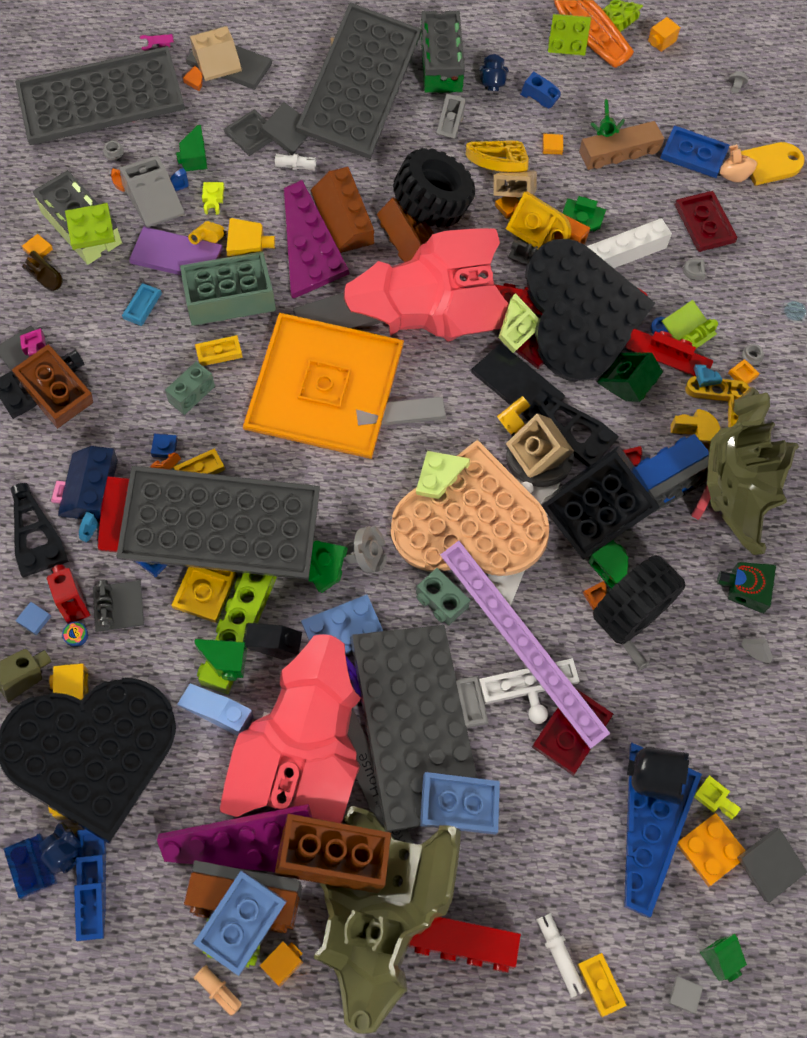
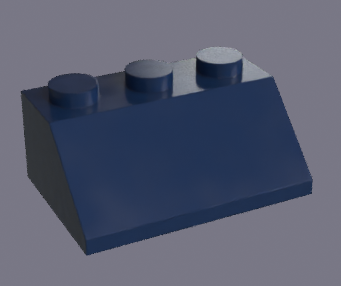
M89 446L72 453L58 511L59 517L83 519L86 512L94 514L97 521H100L107 477H114L118 462L114 448Z

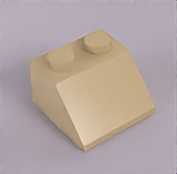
M227 26L190 36L193 55L205 81L242 71L235 44Z
M536 414L506 443L530 478L559 466L574 452L551 418Z

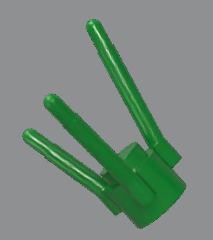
M605 99V118L601 120L600 128L594 122L591 123V126L597 131L598 136L610 137L614 133H619V129L625 120L622 119L616 126L615 120L609 117L608 100Z

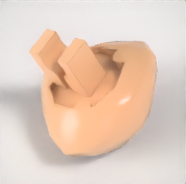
M737 144L729 146L730 158L721 166L720 175L735 183L742 182L754 172L757 161L748 156L741 155V149H738Z

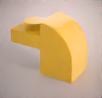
M697 409L694 416L686 414L675 416L670 425L671 433L695 434L708 451H710L711 439L720 430L717 419L709 412Z

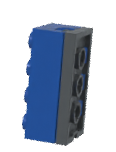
M693 434L688 438H680L670 448L665 447L661 449L653 458L647 457L635 467L660 506L656 511L707 482L709 451L699 438Z

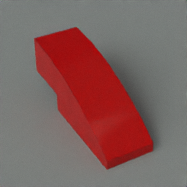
M107 477L100 517L98 550L117 552L129 479Z

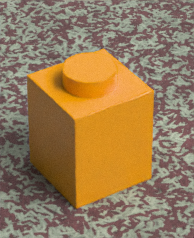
M666 17L651 27L648 42L662 52L677 41L681 27Z
M283 941L262 962L260 967L281 987L303 963L299 958L303 953L292 942L287 946Z

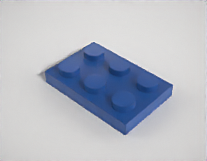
M674 125L660 159L717 178L730 145Z

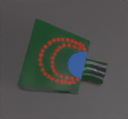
M738 562L732 569V573L719 572L717 584L729 587L728 600L764 614L771 606L776 565Z

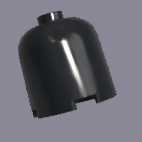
M653 747L640 749L636 754L635 760H629L627 775L632 776L631 780L634 790L646 797L681 805L684 797L681 794L682 784L686 785L689 753Z

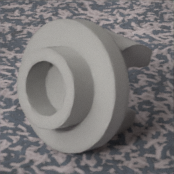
M736 71L730 74L729 82L733 83L731 92L739 93L741 86L748 83V77L744 72Z

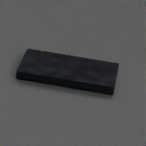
M502 343L496 346L471 371L473 375L509 405L523 396L530 404V407L521 415L529 421L536 414L542 415L538 407L532 403L533 399L542 389H545L560 401H563L565 398L561 391Z

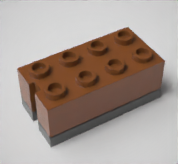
M194 860L193 873H191L184 905L190 909L189 913L197 917L209 918V915L213 914L242 869ZM243 870L287 901L270 927L271 931L287 934V929L294 930L300 902L299 897H301L303 888L299 880Z

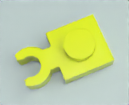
M203 182L202 201L205 203L204 212L208 214L210 208H215L216 215L220 213L218 203H223L224 182Z

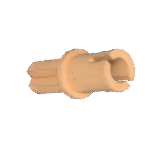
M207 965L199 970L194 979L210 994L209 998L211 1000L214 998L229 1015H234L240 1009L242 1003L225 986L227 983L225 981L221 982Z

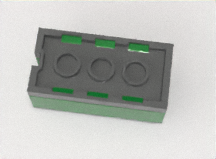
M422 11V32L420 37L424 93L463 92L465 65L460 11H445L444 14H437V11Z

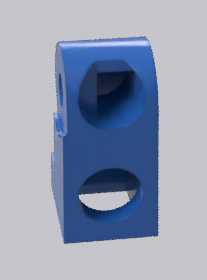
M533 71L524 82L520 95L525 98L530 96L549 109L560 98L561 92L558 87Z

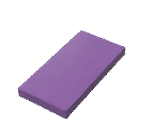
M143 226L129 260L130 264L181 275L180 265L219 259L223 247L221 244L204 240L195 245L189 241L187 236Z

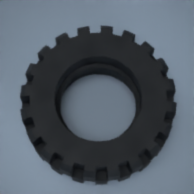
M427 148L417 149L406 156L394 179L393 190L396 200L400 201V206L403 210H407L408 215L414 216L421 223H427L428 226L433 227L436 225L437 228H443L458 223L475 196L474 180L471 179L470 172L466 171L465 166L462 163H458L456 158L446 155L447 153L443 151L438 152L432 148L429 150Z
M651 556L636 566L629 574L625 575L604 596L594 609V620L616 643L625 644L649 626L677 599L685 589V580L662 556Z

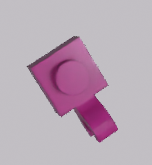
M174 34L140 36V39H147L149 42L147 47H142V50L145 51L150 50L154 44H159V48L166 46L171 47L170 43L175 42Z
M41 328L20 335L21 349L29 357L46 346L45 335Z

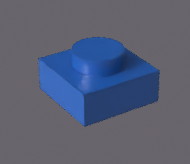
M154 434L151 456L168 458V454L175 453L178 440L177 435Z

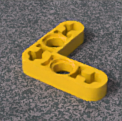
M693 376L688 380L685 390L689 396L694 398L728 401V427H732L738 420V416L734 413L733 409L734 401L742 396L738 394L736 389H740L743 395L750 387L743 381L722 379L721 384L708 386L706 392V387H700L696 376ZM693 384H697L699 390H695ZM713 386H719V387H721L722 390H723V393H720V394L715 393V392L712 390V387H713Z

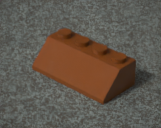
M349 167L329 171L310 191L339 252L343 253L373 245L374 228Z
M392 197L376 214L381 221V227L388 233L390 242L396 247L399 252L398 256L404 262L412 260L419 247L427 243L431 235L434 234L427 223H421L414 216L408 215L407 210L402 209L400 201H397L396 198Z
M288 814L279 845L274 875L379 893L386 883L391 833Z

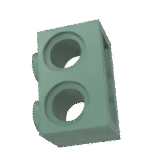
M196 361L165 389L168 402L185 415L215 387L213 375Z
M438 568L417 585L416 598L423 606L428 605L434 611L433 615L441 623L445 622L450 625L469 608L470 599ZM430 587H435L439 590V592L432 594L429 593L427 589ZM452 603L456 608L447 610L443 605Z

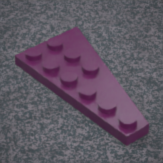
M303 180L284 188L292 299L350 274Z
M309 804L160 833L157 837V842L164 862L194 864V860L238 869L275 872L279 845L287 815L313 817Z

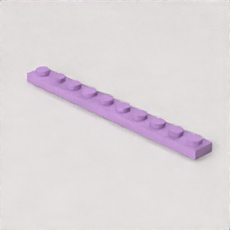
M457 541L440 554L445 563L588 747L591 749L610 734L608 729L461 542Z

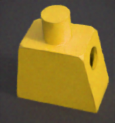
M234 218L229 219L227 257L261 252L263 248L275 249V236H264L261 223Z

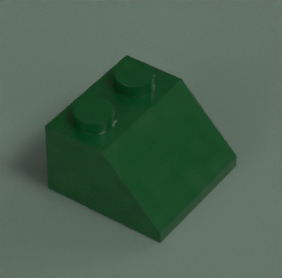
M652 352L620 353L609 369L598 379L597 383L624 401L641 402L652 386L657 383L663 370Z

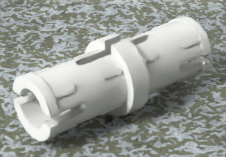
M276 154L275 167L293 168L295 171L297 169L315 171L316 158L303 157L298 154Z

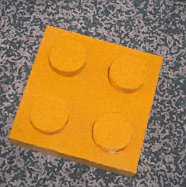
M717 813L713 814L677 843L678 848L708 887L740 863L737 857L746 851Z

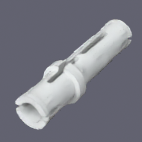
M552 913L545 915L549 927H547L543 917L536 919V922H538L545 937L546 943L544 944L547 949L550 948L572 998L577 996L574 983L579 994L585 992L586 988H584L563 942L565 941L564 935H560Z

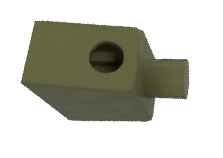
M23 649L0 661V692L8 703L42 680L40 669L52 662L45 650L32 657L27 649Z

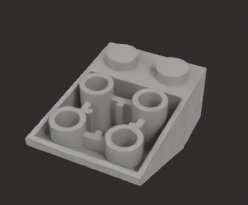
M158 155L119 168L122 186L146 228L185 215L167 170Z

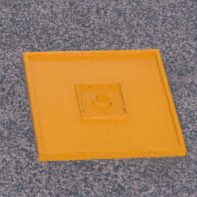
M279 312L245 417L243 429L372 459L404 340ZM356 409L378 415L377 423L358 425Z

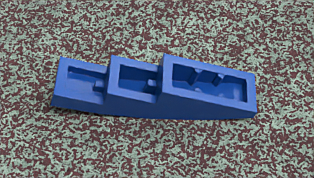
M77 830L81 847L78 849L79 854L76 857L77 885H74L76 941L103 939L106 913V841L88 830Z

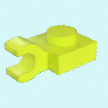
M710 775L694 795L695 799L713 813L719 808L731 820L741 810L738 805L726 798L730 791Z

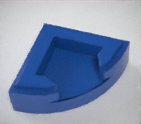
M184 168L171 176L170 180L175 191L189 187L187 173Z

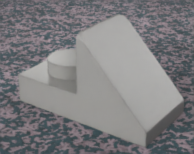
M446 94L436 134L456 139L460 122L464 118L466 98Z

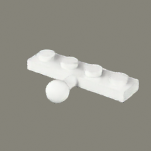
M573 658L555 662L572 685L579 683ZM528 668L479 679L484 704L528 695L531 705L528 712L529 719L535 724H541L546 721L548 711L546 707L540 704L537 694L545 690Z

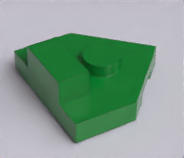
M578 196L577 201L567 198L563 214L590 227V231L594 232L601 228L606 209L597 207L598 201Z
M321 541L313 542L308 581L314 583L318 592L323 593L341 580L343 572L341 569L344 557L347 555V547Z

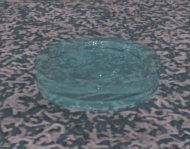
M792 301L785 306L784 313L789 319L797 321L805 316L806 308L800 302Z

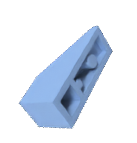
M191 683L177 704L236 736L247 730L254 718L251 709L230 698Z

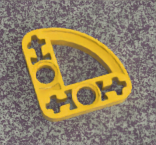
M476 141L466 144V157L480 167L502 172H525L528 170L529 158L524 144L520 141Z

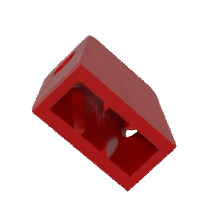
M64 565L54 566L51 569L52 574L48 575L46 579L54 603L67 624L91 616L79 584L70 568H65Z

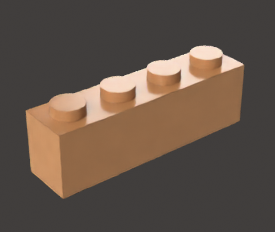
M651 121L620 129L619 133H614L610 137L596 135L584 138L581 141L579 153L588 170L593 168L599 169L608 164H618L624 160L637 159L647 154L654 155L661 150L664 137L656 122Z

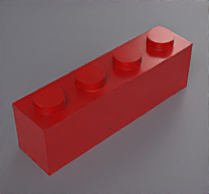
M437 917L421 934H416L412 937L409 947L414 948L415 954L429 956L431 951L440 953V959L456 962V957L467 959L466 964L482 967V963H488L493 965L492 970L508 973L509 968H516L521 934Z

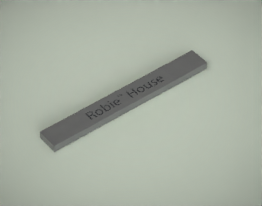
M352 708L347 735L357 752V761L361 766L356 778L371 812L374 813L384 826L370 745ZM408 829L389 832L398 841L414 844ZM409 851L404 855L405 860L409 857Z

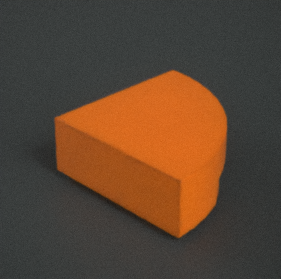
M194 66L183 77V82L200 91L203 82L201 71Z
M112 168L113 184L116 185L115 187L118 190L125 192L122 186L120 170Z
M178 453L168 454L166 460L161 463L157 460L150 465V468L171 470L181 460V457Z
M602 581L583 592L593 610L607 594V587L605 582Z

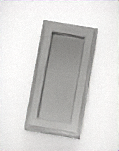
M478 676L457 679L456 684L466 727L487 725L489 722Z

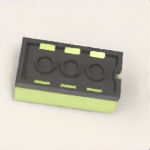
M68 170L33 190L41 213L71 246L65 210L98 205L97 201ZM112 218L116 242L75 249L76 253L87 265L100 258L102 251L107 250L109 252L122 244L116 222Z

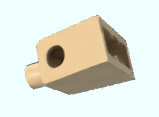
M527 170L525 172H500L494 174V196L522 197L526 191L532 195L536 193L537 171Z

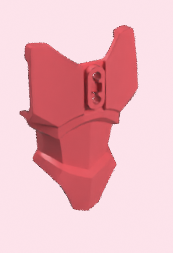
M490 228L462 229L432 234L427 243L419 247L412 260L392 267L388 263L377 261L366 272L347 283L344 291L345 303L351 312L373 317L388 324L390 336L399 330L422 328L437 337L444 338L446 341H452L463 335L499 330L502 327L509 304L494 285L493 272L490 265L494 253L500 244L497 230ZM484 273L487 278L478 277V275ZM460 275L464 276L466 281H461Z
M321 634L314 635L295 659L282 669L280 675V686L282 689L271 713L253 721L247 730L239 733L233 748L220 806L222 813L239 817L264 806L281 810L309 804L314 819L342 824L353 784L361 767L357 761V752L347 735L352 708L358 704L361 697L355 692L351 684L346 661L345 644L332 635ZM286 768L293 769L294 775L292 777L286 776ZM282 792H285L287 798L284 803L278 800V795Z

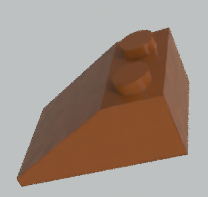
M49 344L12 369V372L57 429L93 404L92 393Z

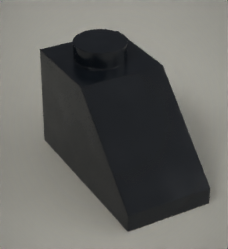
M247 623L243 642H245L247 649L286 660L299 654L302 632L283 625Z

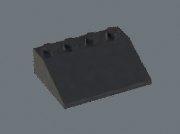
M620 446L614 448L551 493L541 504L583 560L660 508L635 466Z

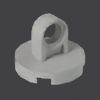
M367 526L357 531L354 541L344 546L348 548L347 555L344 557L347 563H358L359 567L366 573L382 571L386 563L387 554H383L382 546L386 544L379 529Z

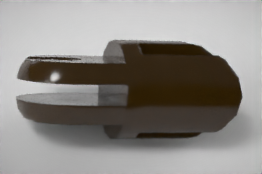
M31 251L29 255L32 258L27 257L25 260L26 264H23L22 268L44 288L51 291L58 290L63 284L61 274L36 251Z

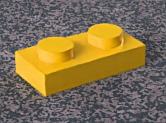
M237 335L195 344L199 364L202 366L243 358Z
M215 448L173 467L177 471L214 475L225 470L224 464Z
M602 953L577 964L600 1017H604L627 1006Z

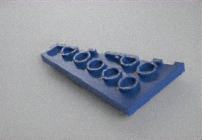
M631 742L629 760L634 761L636 754L643 747ZM688 768L686 785L682 784L681 794L684 797L681 805L638 794L632 786V776H629L624 907L647 918H651L702 776L701 773Z

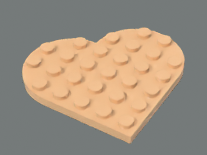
M478 440L457 455L470 458V466L460 472L457 476L458 479L447 487L446 492L439 499L417 495L415 488L403 497L393 512L390 530L397 552L407 563L424 571L433 572L436 568L440 571L451 570L440 554L457 541H460L484 573L497 576L513 575L534 565L543 555L549 540V522L542 505Z

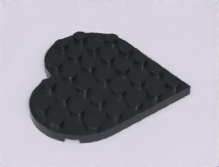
M556 239L545 243L531 256L526 267L527 293L532 303L542 313L535 328L538 354L549 370L569 381H589L608 370L630 340L632 330L640 326L655 305L654 301L594 251L574 240Z
M122 678L103 682L90 690L82 700L63 693L33 696L11 710L0 727V767L7 779L18 789L110 844L172 747L176 732L172 706L159 689L148 682L135 678Z

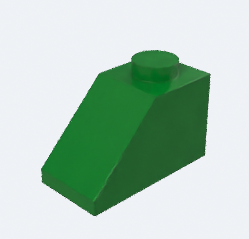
M197 125L179 143L180 152H176L178 165L182 164L186 172L208 169L201 125Z
M614 540L593 553L588 562L610 589L627 575V552L622 545L617 544Z
M195 639L194 644L197 651L219 677L228 681L244 678L247 654L245 642Z
M735 934L719 938L700 952L718 981L728 980L729 983L743 974L740 969L747 965L739 940Z

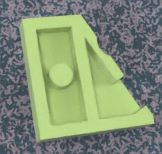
M516 293L510 299L498 337L512 353L535 333L539 319Z
M427 451L416 494L439 499L446 492L447 487L458 479L457 476L460 472L470 466V458Z

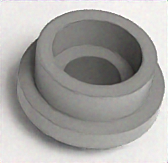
M111 140L105 144L103 153L107 159L117 160L123 156L124 149L119 142Z
M751 344L743 349L742 358L751 365H758L764 358L763 349L759 345Z

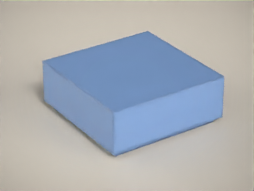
M30 602L15 621L31 633L37 635L52 616Z

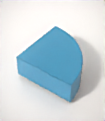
M695 365L694 372L700 387L721 384L722 378L717 371L714 372L707 368L706 365Z
M86 512L80 525L79 539L86 543L99 526L94 514Z

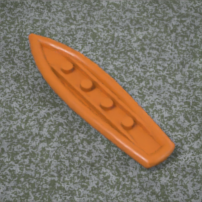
M554 0L560 15L591 17L587 46L612 67H619L633 55L634 51L594 0Z

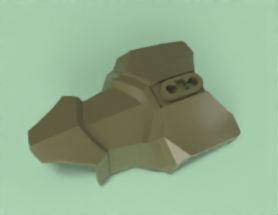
M750 387L741 397L734 401V413L738 416L737 423L732 427L720 429L711 439L707 485L713 510L722 512V518L749 552L753 555L765 554L767 548L765 543H761L764 515L770 509L787 503L783 486L788 471L792 466L795 450L799 448L798 443L785 442V440L771 442V431L775 423L765 424V416L770 408V396L768 393L760 394L754 387Z
M354 806L347 808L344 817L347 825L385 832L384 826L374 813ZM439 825L438 831L420 845L398 841L391 835L386 883L379 893L320 883L324 890L329 918L327 920L323 945L314 955V959L335 971L341 990L344 1023L356 1033L370 1034L376 1032L395 1004L408 991L405 972L401 969V965L412 937L416 934H421L432 924L434 918L446 915L452 903L461 839L460 829L454 826ZM409 851V857L405 860L404 855ZM403 878V883L399 886L398 882Z

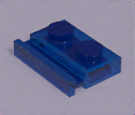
M40 833L32 838H27L4 848L19 899L57 884L55 874L50 873L41 862L40 857L43 852L39 849V845L44 839Z

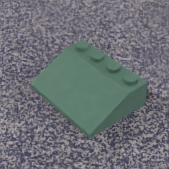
M263 251L180 265L191 326L276 311L273 289Z

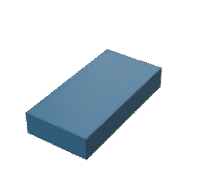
M142 283L122 314L123 319L142 326L160 298L161 290Z

